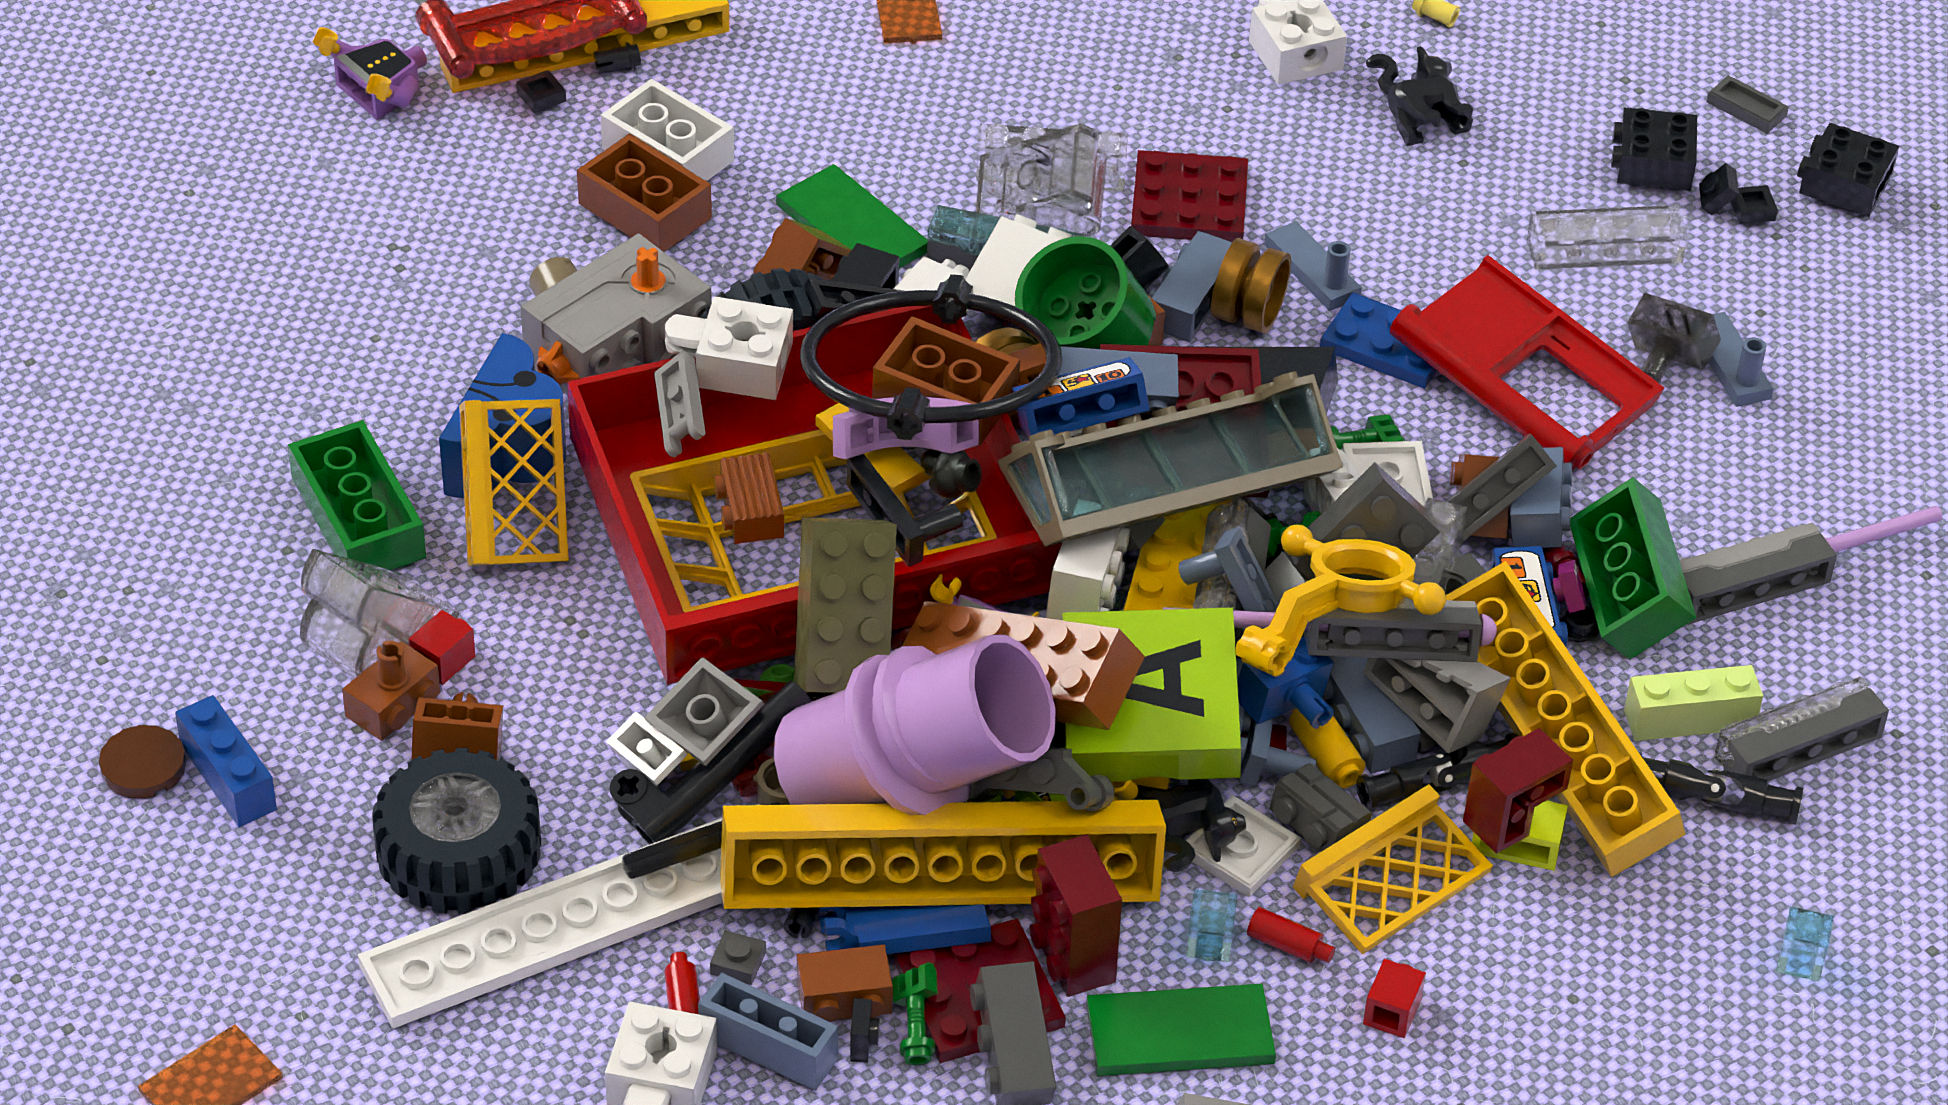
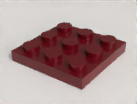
M1138 150L1131 227L1147 237L1192 240L1196 233L1200 231L1229 242H1233L1236 238L1243 239L1248 158Z
M1018 918L991 925V941L894 953V964L899 974H905L906 971L919 968L920 965L927 962L935 966L938 994L924 999L926 1034L928 1038L935 1041V1054L939 1063L980 1052L977 1029L978 1026L982 1025L980 1010L974 1011L972 1008L970 985L976 983L981 967L1034 961L1046 1032L1065 1028L1066 1016Z

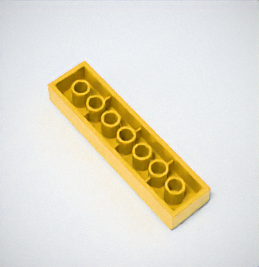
M1505 561L1447 594L1446 600L1475 601L1479 616L1480 614H1485L1494 620L1497 627L1496 636L1490 644L1479 646L1477 661L1511 677L1497 709L1511 730L1518 736H1525L1540 728L1573 759L1568 789L1556 796L1561 804L1568 805L1567 813L1611 878L1686 835L1680 811L1508 563Z

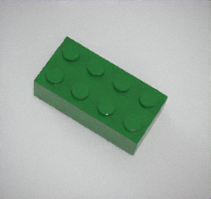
M364 420L287 444L292 480L343 572L346 573L352 561L356 560L346 576L349 582L359 562H362L352 583L427 558L423 523Z
M1634 477L1630 478L1570 518L1571 532L1600 635L1607 643L1631 660L1697 618L1661 499Z

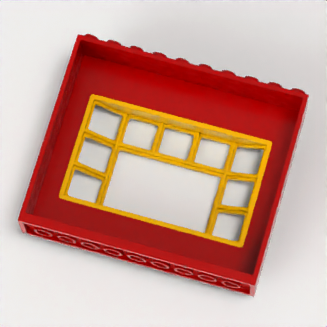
M933 306L892 308L853 318L834 328L821 340L817 348V361L821 369L833 381L855 393L872 398L873 367L911 316L972 340L962 318L956 324L942 323L941 318L933 313ZM811 327L793 331V344L776 400L699 388L705 435L699 440H695L690 434L682 438V453L675 458L671 457L665 450L654 374L655 371L672 358L567 381L570 439L667 685L679 682L702 657L723 672L795 654L799 581L743 594L720 540L721 538L732 536L731 530H723L722 521L713 523L703 497L715 495L713 476L720 475V460L722 458L729 459L732 456L737 458L740 455L746 457L748 454L754 456L756 453L762 455L764 452L770 454L776 481L812 472L823 498L783 507L784 524L802 520V517L810 518L861 506L851 491L836 494L825 470L846 465L847 459L833 456V441L816 426V415L838 404V402L818 390L808 379L802 368L800 349L803 339ZM1008 413L1001 416L981 446L977 445L964 450L970 459H976L980 463L982 477L978 488L974 492H964L961 497L946 505L955 504L961 514L969 510L982 538L931 550L928 549L924 542L923 561L909 567L901 557L895 558L892 630L912 626L925 601L937 602L932 597L930 588L940 574L943 576V585L948 589L954 578L961 580V588L955 595L957 599L961 594L974 597L993 606L1050 591L1052 570L1062 543L1044 546L1000 468L998 460L1012 453L1011 446L1021 443ZM1031 461L1014 465L1013 468L1022 481V485L1027 487L1028 493H1030L1033 498L1032 500H1034L1033 502L1036 503L1034 506L1038 507L1037 511H1039L1038 513H1040L1042 520L1045 524L1050 522L1051 513L1047 506L1045 493ZM926 473L923 481L896 495L913 519L914 516L904 494L932 477ZM647 494L690 501L699 523L656 518ZM663 535L706 542L717 567L673 562ZM681 579L722 585L726 588L729 598L691 606Z

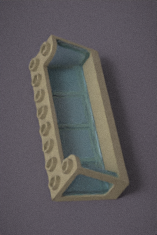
M1296 371L1273 378L1274 382L1254 388V394L1245 396L1243 390H1237L1220 396L1221 402L1211 404L1209 398H1203L1186 404L1187 410L1177 412L1175 406L1159 409L1151 413L1153 418L1142 420L1140 414L1132 415L1118 420L1117 427L1107 429L1105 423H1099L1082 429L1083 435L1072 437L1070 431L1055 435L1053 430L1039 432L1029 436L1028 441L1011 446L1012 453L998 460L1003 474L1045 547L1308 481L1343 468L1315 376L1311 374L1298 378Z

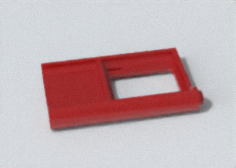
M1489 255L1483 258L1481 264L1474 272L1422 311L1415 304L1407 305L1396 316L1389 331L1395 339L1520 435L1526 437L1531 433L1542 448L1563 447L1564 463H1572V470L1576 468L1579 470L1583 469L1590 462L1595 452L1648 411L1659 399L1665 388ZM1544 350L1617 404L1621 410L1589 436L1583 435L1577 438L1509 386L1502 378L1536 351Z

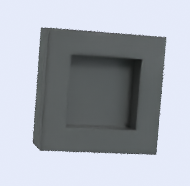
M724 930L710 962V974L719 976L722 972L741 982L752 985L766 954V941Z

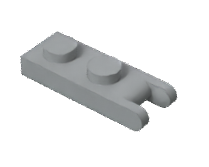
M681 351L654 372L664 446L666 452L674 458L682 453L681 439L686 435L690 434L695 440H699L705 435L695 358L685 351Z

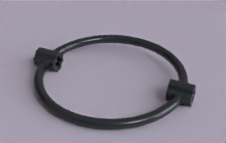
M950 274L946 281L940 282L937 290L891 292L845 304L819 319L805 335L800 349L802 368L808 379L818 390L848 408L887 419V429L892 430L897 439L912 440L915 434L923 431L925 423L942 424L975 421L1005 414L1023 407L1040 397L1052 386L1060 373L1063 361L1058 340L1043 322L1013 305L973 294V285H970L964 276ZM933 306V313L941 318L942 323L956 324L961 317L967 315L968 310H974L1000 317L1020 326L1040 342L1046 354V363L1036 379L1009 395L969 405L930 407V399L923 396L920 389L905 388L904 392L896 395L893 402L890 403L863 396L841 386L821 369L817 361V348L821 340L830 331L853 318L892 308Z

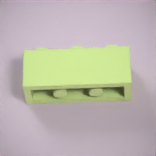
M1752 665L1630 677L1624 712L1634 741L1756 729L1763 693Z

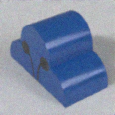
M502 333L459 405L468 400H481L482 402L560 399L564 465L567 452L562 389L553 378L535 371L534 355L526 342L513 335ZM458 405L439 437L444 495L464 498L460 411ZM527 409L513 411L521 417ZM534 409L524 421L542 436L551 427L550 409ZM503 410L488 411L489 427L502 438L515 421ZM520 425L505 440L521 457L537 442ZM552 433L545 439L551 446ZM489 436V444L491 450V448L496 444V442ZM542 445L526 460L543 477L553 467V456ZM501 446L490 457L491 468L502 478L518 463ZM523 466L508 480L517 483L538 482ZM491 477L493 490L499 483Z

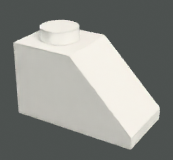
M637 712L606 741L628 769L638 770L643 773L655 786L688 755L675 742L647 723L644 717Z

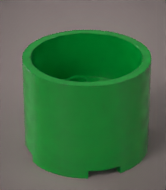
M1076 236L1064 238L1047 245L1026 264L1015 289V307L1028 312L1043 322L1055 335L1060 347L1099 349L1100 344L1148 346L1153 332L1154 321H1156L1153 303L1120 255L1110 245L1092 237ZM1030 334L1037 344L1040 343L1032 334Z

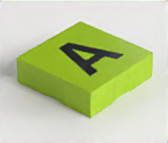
M1233 607L1062 613L1064 621L1119 628L1145 656L1109 730L1065 723L1066 748L1072 749V758L1089 776L1103 775L1111 782L1130 781L1145 777H1167L1178 780L1241 778V738Z

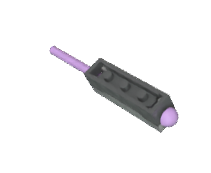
M1932 506L1829 538L1819 533L1818 528L1811 522L1797 527H1789L1784 531L1763 537H1755L1749 541L1729 547L1717 548L1712 552L1691 558L1680 559L1681 568L1697 617L1689 622L1688 625L1830 583L1837 557L1835 552L1941 521V509L1938 506Z
M1405 598V602L1399 607L1385 612L1362 613L1337 608L1309 621L1303 633L1308 655L1477 662L1479 646H1486L1494 640L1497 627L1491 617L1485 614H1480L1479 616L1475 601L1446 600L1444 608L1438 614L1423 615L1414 607L1413 600ZM1163 607V610H1165V609H1190V608H1168V607ZM1233 610L1234 627L1247 628L1255 625L1264 629L1270 625L1275 612Z

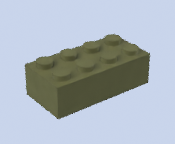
M802 517L794 682L805 692L837 693L845 690L853 669L872 656L890 654L897 524L885 520Z

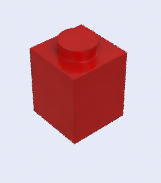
M444 610L437 613L408 638L411 648L438 665L439 684L442 686L476 657L473 628L465 620L455 618Z
M1384 958L1367 995L1363 1025L1405 1039L1422 1000L1426 972L1415 969L1410 965Z

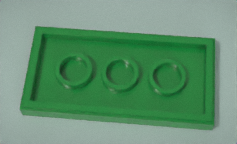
M835 164L776 195V205L796 222L825 232L851 250L856 243H860L899 256V268L927 253L928 239Z
M1263 983L1087 995L1086 1007L1097 1076L1275 1064L1276 1052Z

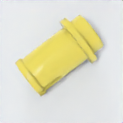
M1414 0L1412 4V9L1417 11V16L1423 17V15H1426L1445 24L1449 28L1455 24L1460 13V6L1453 5L1445 0Z

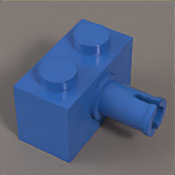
M1305 637L1300 639L1292 660L1287 663L1284 672L1279 676H1272L1243 662L1237 680L1238 703L1257 724L1297 708L1313 728L1317 729L1319 725L1322 727L1329 722L1334 714L1333 708L1322 699L1334 662L1329 656L1308 655Z

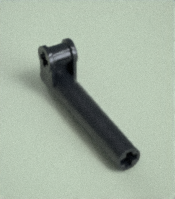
M790 680L764 703L761 709L706 766L698 762L664 793L638 770L627 769L617 773L611 780L609 789L612 798L618 804L619 813L623 819L637 830L649 845L674 836L775 742V734L783 717L795 708L812 702L798 684Z

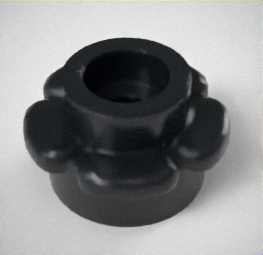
M1585 605L1584 610L1569 613L1567 609L1565 616L1560 619V622L1566 623L1568 638L1572 641H1590L1599 634L1594 610L1589 606Z

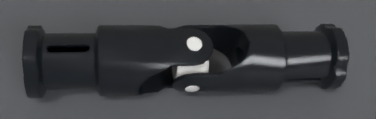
M1512 732L1506 734L1503 740L1484 744V742L1480 741L1450 753L1436 754L1390 767L1389 772L1371 777L1367 774L1359 775L1356 780L1358 797L1361 804L1370 812H1373L1379 805L1396 800L1399 802L1403 801L1428 784L1437 793L1451 789L1455 785L1469 784L1473 763L1480 756L1487 753L1491 754L1508 745L1518 735ZM1427 773L1432 782L1423 784V778Z
M1639 752L1652 772L1662 774V778H1656L1670 798L1683 800L1704 796L1705 799L1701 801L1709 806L1760 817L1762 814L1779 816L1788 819L1789 824L1796 825L1804 787L1797 786L1795 790L1770 785L1767 779L1719 769L1708 770V773L1713 774L1705 775L1689 762L1675 759L1664 762L1643 757L1642 753ZM1723 776L1735 778L1744 786V796L1738 803H1720L1722 795L1726 791V777Z

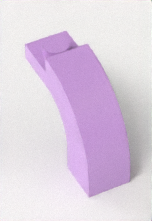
M893 397V398H881V399H876V400H880V401H885V402H890V403H892L893 400H894V397ZM926 397L930 399V407L971 404L958 400ZM849 408L848 412L833 416V456L842 459H848L888 447H923L952 454L979 445V420L942 424L925 423L923 431L915 434L912 440L897 439L892 430L887 429V419L865 414Z

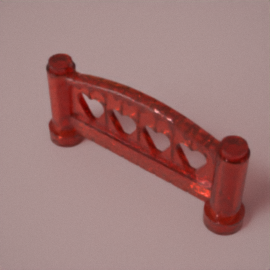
M427 0L419 6L415 14V20L419 28L425 35L430 36L448 71L458 79H465L471 76L475 65L507 63L543 57L583 45L618 28H623L631 34H638L647 26V15L638 0H510L455 15L446 1ZM585 5L605 13L603 16H592L588 20L578 19L581 7ZM549 14L557 15L572 22L569 25H558L554 29L543 27ZM514 23L523 24L537 31L534 34H523L519 38L509 36ZM483 31L502 39L499 43H489L484 47L474 45L478 33Z

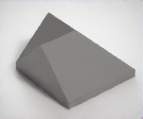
M702 657L654 706L644 719L706 766L764 704L761 699Z

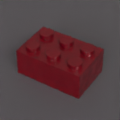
M1088 834L1039 848L1037 868L1032 870L1036 894L1031 897L1034 923L1030 924L1029 930L1035 948L1037 950L1042 949L1047 957L1046 965L1052 981H1059L1067 997L1115 983L1122 898Z

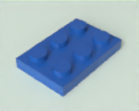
M1354 292L1320 339V347H1335L1336 356L1424 389L1437 372L1436 369L1389 333L1392 322L1400 313V309Z

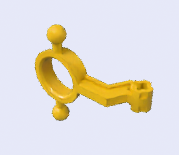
M1291 525L1282 534V548L1292 557H1302L1306 554L1312 556L1310 568L1316 576L1305 583L1285 591L1270 625L1264 629L1255 625L1247 627L1242 638L1237 641L1235 651L1236 655L1241 657L1242 662L1272 676H1279L1284 672L1287 663L1292 660L1309 621L1337 608L1362 613L1385 612L1399 607L1405 602V598L1413 600L1414 607L1423 615L1438 614L1445 606V591L1434 582H1425L1420 585L1412 582L1414 580L1416 563L1409 554L1395 546L1364 539H1341L1322 543L1313 539L1312 532L1304 525ZM1339 574H1365L1385 580L1367 581L1352 579Z

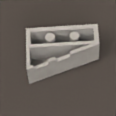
M1369 658L1362 672L1447 753L1482 738L1511 677L1478 661Z

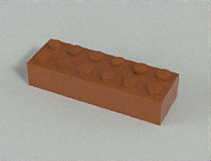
M930 601L924 602L902 645L923 646L938 655L988 635H1007L1022 643L1039 662L1050 684L1056 709V722L1105 730L1110 729L1145 658L1143 653L1119 628Z

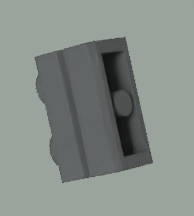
M1311 763L1297 769L1295 774L1292 772L1279 779L1276 783L1269 808L1280 822L1288 824L1304 837L1309 846L1321 852L1368 823L1372 816V813L1330 778L1326 777Z

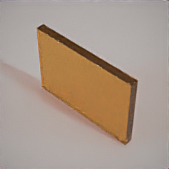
M234 1024L138 1086V1090L151 1105H242L281 1080L283 1075L269 1058Z

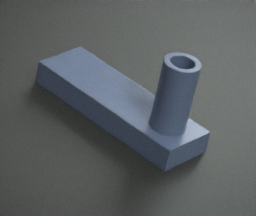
M1297 221L1265 233L1264 245L1267 248L1291 254V273L1328 311L1343 306L1353 292L1361 295L1362 287L1348 274L1351 248L1347 243L1343 241L1331 242L1326 251Z
M1725 311L1690 318L1688 331L1735 407L1770 400L1773 387L1762 371L1767 348L1766 343L1756 337L1747 338L1743 341Z
M1240 527L1225 531L1213 551L1179 563V573L1186 585L1226 573L1245 611L1276 612L1279 603Z
M1251 718L1249 730L1246 734L1248 741L1242 761L1239 782L1256 786L1262 770L1286 776L1292 772L1295 774L1297 769L1308 763L1316 766V759L1269 746L1273 718L1257 724Z

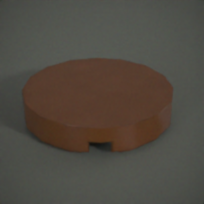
M138 725L123 729L109 738L102 747L99 757L100 772L102 778L107 782V786L114 793L127 798H150L156 796V791H160L165 787L166 791H168L184 775L186 756L181 740L172 731L156 725Z

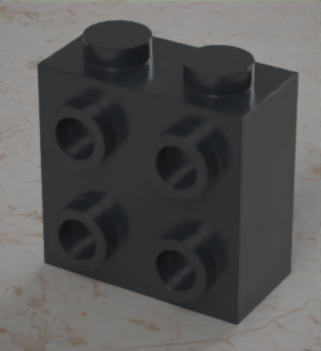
M1624 107L1621 122H1614L1612 143L1618 144V146H1613L1611 168H1617V183L1691 191L1697 160V115Z
M1829 122L1822 136L1816 134L1810 148V157L1804 156L1797 172V177L1802 178L1799 194L1870 217L1893 175L1900 146Z

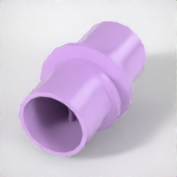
M988 635L938 655L923 646H902L893 650L889 655L872 656L853 669L845 690L797 707L784 716L775 734L774 762L779 783L790 805L889 803L893 808L909 815H926L947 803L967 801L971 791L970 783L1036 761L1048 751L1053 739L1056 709L1050 684L1039 662L1022 643L1007 635Z

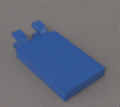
M984 904L819 907L820 912L834 911L831 915L819 916L821 933H826L827 936L841 935L837 939L825 941L826 951L885 944L886 954L991 941V926Z

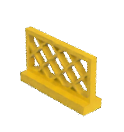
M560 399L482 402L481 400H468L462 402L459 405L468 567L569 561ZM527 409L521 417L513 411ZM534 409H550L551 427L542 436L524 421ZM503 410L515 421L502 438L489 427L488 411ZM519 425L537 441L523 457L505 442ZM551 433L552 446L545 440ZM489 436L496 442V444L491 448V450L489 444ZM540 445L553 456V467L544 477L526 461ZM500 446L518 462L504 478L491 468L490 457ZM521 466L539 481L525 498L507 483ZM553 473L555 487L547 481ZM491 477L499 483L493 490ZM542 486L546 487L555 496L556 507L546 517L528 502ZM502 487L520 502L506 519L493 508L492 498ZM523 507L541 521L527 539L509 523ZM555 514L557 527L550 522ZM493 517L501 523L495 531ZM544 526L557 536L558 553L543 554L531 543ZM505 527L522 544L512 555L495 556V537ZM525 547L534 553L519 555Z
M1430 784L1307 860L1299 868L1293 884L1295 891L1303 900L1311 896L1362 955L1490 873L1493 867L1490 861L1437 805L1440 795ZM1434 821L1445 833V842L1422 838V828ZM1395 845L1413 847V862L1390 858L1391 848ZM1421 849L1444 853L1443 867L1420 864ZM1451 854L1467 857L1475 868L1468 872L1450 869ZM1363 865L1382 868L1381 883L1358 879L1359 868ZM1389 869L1412 873L1411 888L1388 884ZM1419 875L1442 878V889L1438 892L1418 889ZM1332 885L1350 888L1349 903L1333 901L1324 890ZM1357 890L1379 893V909L1356 905ZM1387 895L1410 899V910L1405 913L1386 910ZM1355 916L1377 919L1378 930L1365 937L1354 925Z

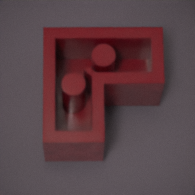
M1540 728L1525 736L1515 737L1508 745L1491 754L1487 753L1480 756L1471 768L1463 822L1496 854L1528 837L1534 808L1568 789L1573 759Z

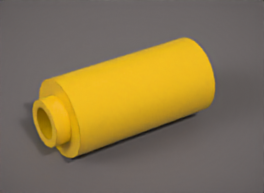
M1296 708L1289 718V725L1310 757L1316 759L1318 769L1341 788L1354 786L1358 776L1363 774L1366 765L1334 715L1324 726L1321 727L1319 725V728L1315 729Z

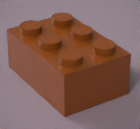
M630 133L577 169L578 204L630 237L639 233L663 252L712 218L711 184Z
M911 316L873 367L872 398H893L903 393L905 388L920 389L925 397L958 400L971 404L990 401L1013 393L1012 388L1019 386L1020 360ZM1003 414L979 420L980 446Z

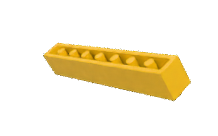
M612 0L438 38L440 67L452 93L533 76L546 70L551 72L595 62L594 51L623 47L625 42H629L630 45L637 44L639 52L730 32L729 3L727 0Z

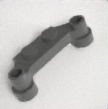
M1049 747L1048 751L1036 761L970 783L971 791L968 800L974 802L991 800L997 796L1000 789L1063 794L1073 809L1097 811L1107 808L1112 803L1114 787L1111 781L1103 775L1089 776L1072 758V749Z

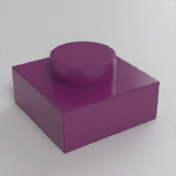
M1575 560L1559 564L1558 578L1553 579L1558 602L1566 601L1569 613L1584 610L1586 596Z

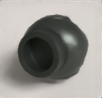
M928 449L921 456V467L925 469L927 475L932 476L928 483L933 493L943 498L954 499L963 495L964 492H974L981 482L982 470L980 463L976 459H970L964 450L950 454Z

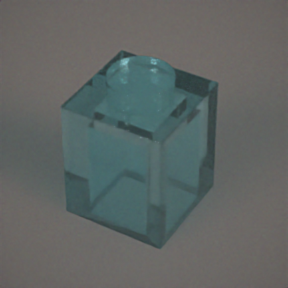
M1194 889L1186 957L1198 958L1204 961L1230 962L1238 894Z
M1790 906L1781 940L1776 972L1819 982L1829 947L1834 916Z

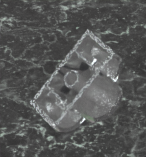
M1078 123L981 154L974 226H981L982 229L986 230L990 228L993 231L1001 216L1014 220L1015 215L1018 214L1036 221L1035 229L1047 234L1050 227L1071 234V237H1088L1097 234L1101 230L1107 162L1106 153L1098 148L1099 135L1097 131L1085 124Z
M312 549L302 570L301 588L303 593L311 600L303 613L300 623L301 641L305 646L353 679L378 660L376 650L378 646L383 648L382 643L384 641H402L409 646L408 638L441 610L455 618H458L460 614L459 611L402 573Z

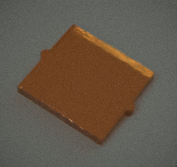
M876 0L884 44L902 42L915 44L917 41L942 40V29L936 0Z

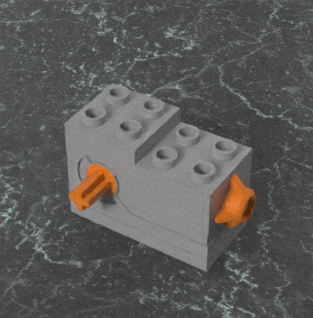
M638 233L522 304L523 341L529 345L533 352L535 371L553 378L561 387L562 392L568 396L567 381L674 358L677 354L669 353L665 347L666 322L676 314L702 318L706 308L712 304L711 287Z

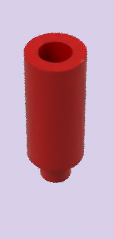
M1260 906L1253 913L1247 928V936L1309 963H1312L1316 958L1330 963L1336 948L1323 942L1324 934Z
M675 952L670 956V964L664 969L668 1008L699 1014L698 1003L700 1002L696 966L688 961L686 953Z

